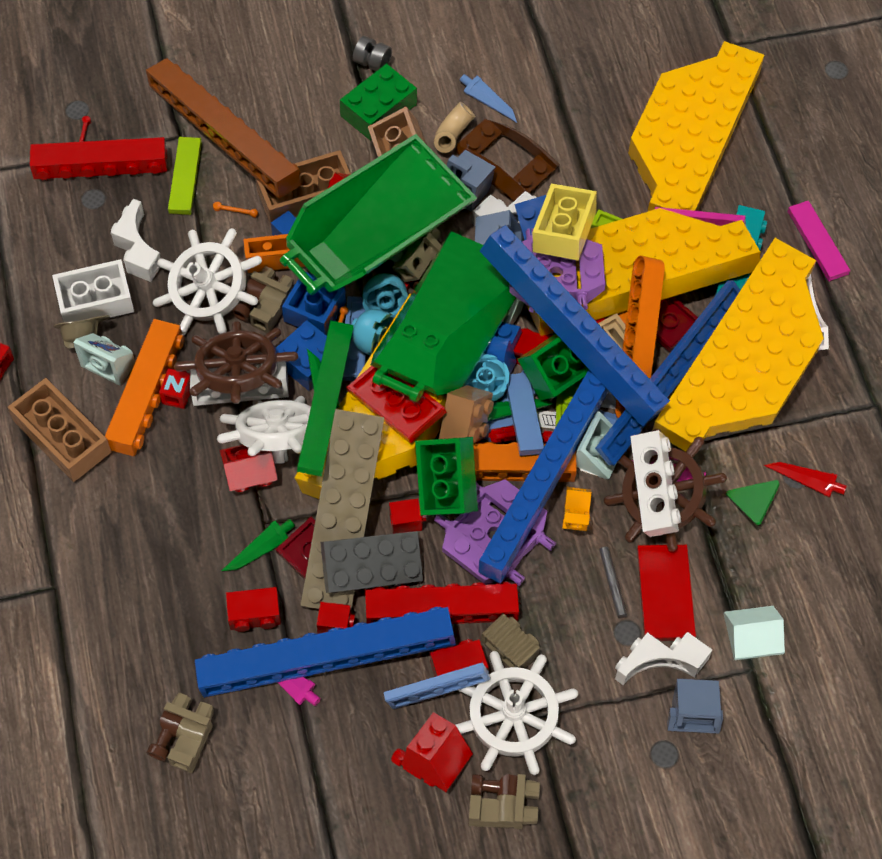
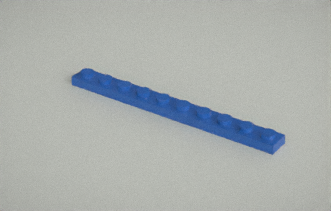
M734 280L727 281L650 378L667 398L686 375L740 292ZM625 409L595 449L608 465L614 466L631 445L630 436L638 435L646 425L642 427Z

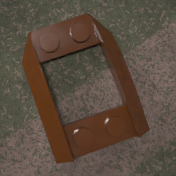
M484 119L456 146L458 155L467 150L495 166L491 184L503 195H508L513 201L525 191L529 194L533 192L560 166L548 152L522 132L505 124ZM501 135L514 140L535 157L513 178L494 162L480 155Z

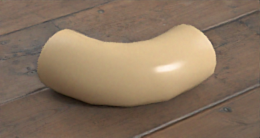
M459 102L436 131L434 145L442 153H447L454 149L459 135L475 118L474 113L464 103Z

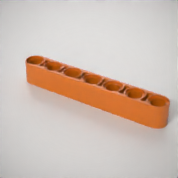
M640 255L633 264L622 350L650 379L665 265L660 259ZM616 399L615 414L619 418L625 411V407Z

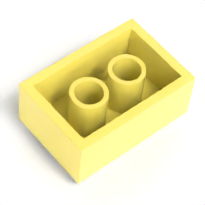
M551 183L532 232L533 252L579 260L596 214L597 191Z

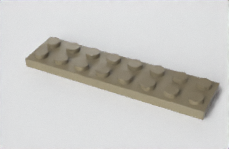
M335 409L300 605L302 607L319 609L320 602L351 605L352 608L355 590L326 593L320 542L364 537L384 417Z

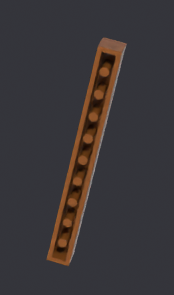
M166 58L146 69L149 86L275 196L280 199L301 186L299 176L301 173L296 164L289 162L282 152L276 151L269 141L263 140L254 129H250L241 118H237L227 106L224 107L215 96H211L202 85H198L177 64L172 63Z

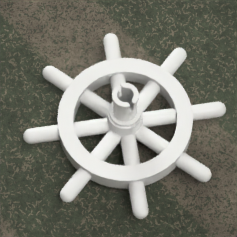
M233 228L227 231L221 244L214 242L200 243L197 232L190 230L188 236L192 247L185 250L174 263L162 258L157 261L159 267L170 271L168 277L169 293L154 299L153 305L161 307L173 302L185 314L180 324L182 335L187 333L193 319L200 321L214 320L218 333H225L227 329L223 316L233 310L240 300L250 305L258 303L257 297L244 292L246 286L245 271L261 264L262 258L255 256L241 262L238 256L229 249L237 234ZM215 255L208 269L205 256ZM224 258H226L231 267L218 272ZM233 276L231 286L220 282ZM183 277L193 281V283L181 288ZM217 291L226 294L220 302H218L215 293ZM196 292L191 304L188 305L183 297ZM205 295H207L210 307L199 308Z
M303 396L297 397L294 401L274 400L262 402L261 400H253V406L245 409L239 415L222 414L220 416L222 423L233 424L236 430L218 435L217 441L223 444L238 440L244 446L249 447L247 452L250 456H255L260 450L272 451L274 463H285V461H288L287 449H292L297 454L301 453L311 406L305 404L306 400Z
M492 651L489 656L495 672L489 674L490 680L479 683L477 687L469 686L458 690L472 698L470 702V720L456 724V727L461 734L474 730L478 739L489 748L481 763L483 771L490 770L497 755L501 754L512 757L524 756L529 772L536 775L540 769L534 752L542 748L552 736L570 745L575 743L576 738L573 734L556 726L559 714L558 704L575 699L578 696V691L573 688L555 694L550 684L540 676L547 661L545 655H538L531 670L517 667L504 668L499 653ZM509 682H520L523 685L520 691L516 690V694H514V690L511 689ZM499 685L505 701L488 693ZM532 688L536 689L543 697L525 703ZM482 702L499 711L481 717ZM546 707L548 710L546 721L529 714ZM503 721L496 736L491 734L485 727ZM524 723L540 730V732L529 739ZM512 726H514L519 742L505 741Z

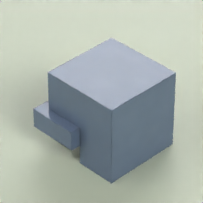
M464 150L459 157L452 155L448 159L447 167L477 197L475 202L465 208L472 211L489 192L495 166Z
M510 210L476 217L475 242L484 245L492 233L504 225L521 242L523 241V233L520 224Z
M677 679L672 708H670L667 720V730L720 733L723 711L721 710L719 681Z

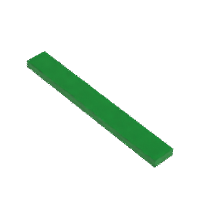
M330 320L297 472L322 477L354 325Z

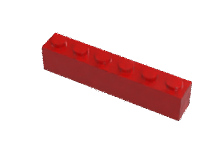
M165 137L30 144V169L33 179L41 180L104 175H136L141 173L157 174L167 172V147Z
M506 581L495 585H486L479 582L473 583L471 586L448 584L446 587L423 585L421 588L398 586L396 589L373 587L370 590H365L367 624L378 622L379 619L385 617H402L409 612H426L433 607H448L451 624L495 622L502 614H505L508 618L513 617L518 621L519 616L517 584H511Z

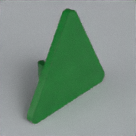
M778 480L728 490L726 495L756 525H760L780 484Z

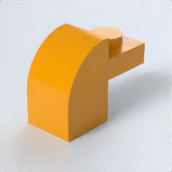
M566 487L563 529L587 531L590 519L591 489Z

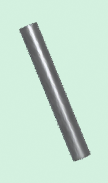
M602 547L599 549L617 618H624L627 616L609 547Z

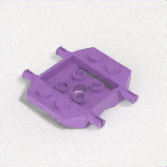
M531 228V235L530 229H527L526 240L522 241V243L551 274H561V276L555 278L587 310V304L605 290L602 244L586 239L579 258L581 289H577L576 261L533 252V228ZM509 283L510 293L528 305L529 311L534 313V309Z
M502 480L486 487H481L476 483L478 511L461 513L454 521H450L443 514H438L434 519L435 522L445 528L446 534L442 552L485 584L496 581L478 573L479 560L491 541L488 533L496 531L504 518V515L497 509H494L491 504L494 503L507 513L519 492V489L507 480ZM543 508L503 581L510 578L520 586L525 577L514 569L523 556L530 552L538 543H541L549 551L556 545V542L546 536L544 532L547 516L546 509Z

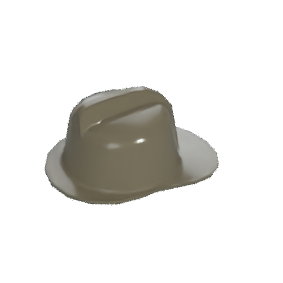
M104 315L82 321L58 323L53 327L60 329L66 348H75L73 343L75 339L92 333L97 335L98 323L108 320L110 316Z

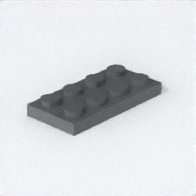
M418 531L320 542L326 593L423 581Z

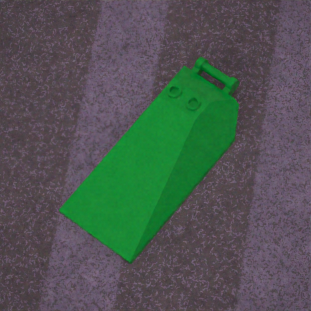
M415 134L304 203L286 237L287 247L290 251L285 253L279 261L299 278L307 287L306 291L310 295H314L323 286L329 292H333L366 275L475 202L477 197ZM298 258L317 279L313 281L294 259Z
M452 231L450 232L373 354L370 365L378 368L374 374L373 383L379 386L383 384L405 394L414 402L419 401L425 390L435 395H443L464 387L516 300V297L510 293L509 282L480 252L483 247L482 244ZM389 373L416 386L413 388L387 375Z

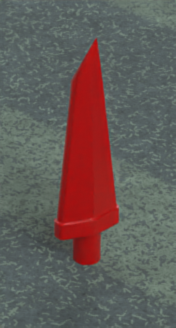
M783 462L764 465L829 498L832 491L844 495L847 487L844 484L835 482L838 475L834 473L831 474Z

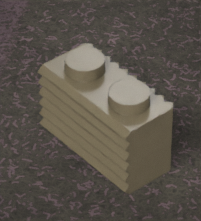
M502 614L482 633L481 642L491 651H497L501 660L509 668L525 669L538 657L540 650L539 642L533 635L525 634L520 629V624L513 617L508 618L505 614Z

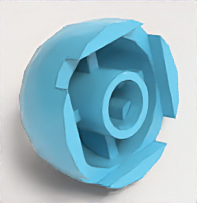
M390 273L377 274L370 278L363 288L362 302L365 311L372 309L383 310L391 313L390 317L395 318L407 299L408 292L405 283L399 277Z
M372 309L363 312L358 318H355L352 322V325H354L352 333L354 345L363 353L371 356L394 318L390 317L392 314L383 310Z
M483 354L464 386L468 385L492 392V401H497L505 394L509 386L510 373L508 367L504 362L502 363L497 360L496 356Z

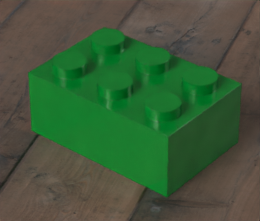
M386 63L339 100L340 116L371 141L372 138L368 126L404 107L411 110L417 105V88Z
M557 334L517 359L540 400L557 396L585 377L589 370Z
M473 437L415 441L420 515L460 514L478 511Z

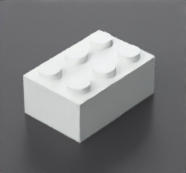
M121 259L52 275L64 322L82 321L104 315H109L111 318L134 312Z

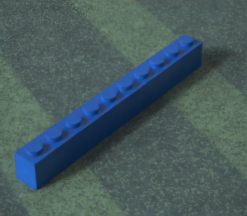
M506 225L488 237L480 250L484 257L643 427L656 417L670 402L660 389Z
M590 370L586 373L479 560L478 573L498 583L503 581L582 441L595 413L598 412L609 393V390Z
M433 607L422 613L409 612L402 617H385L379 619L378 622L369 624L361 622L349 628H332L325 633H308L301 638H283L278 640L277 643H260L252 646V648L243 650L231 649L227 653L219 655L207 654L200 659H195L198 689L204 698L454 646L456 643L448 607Z

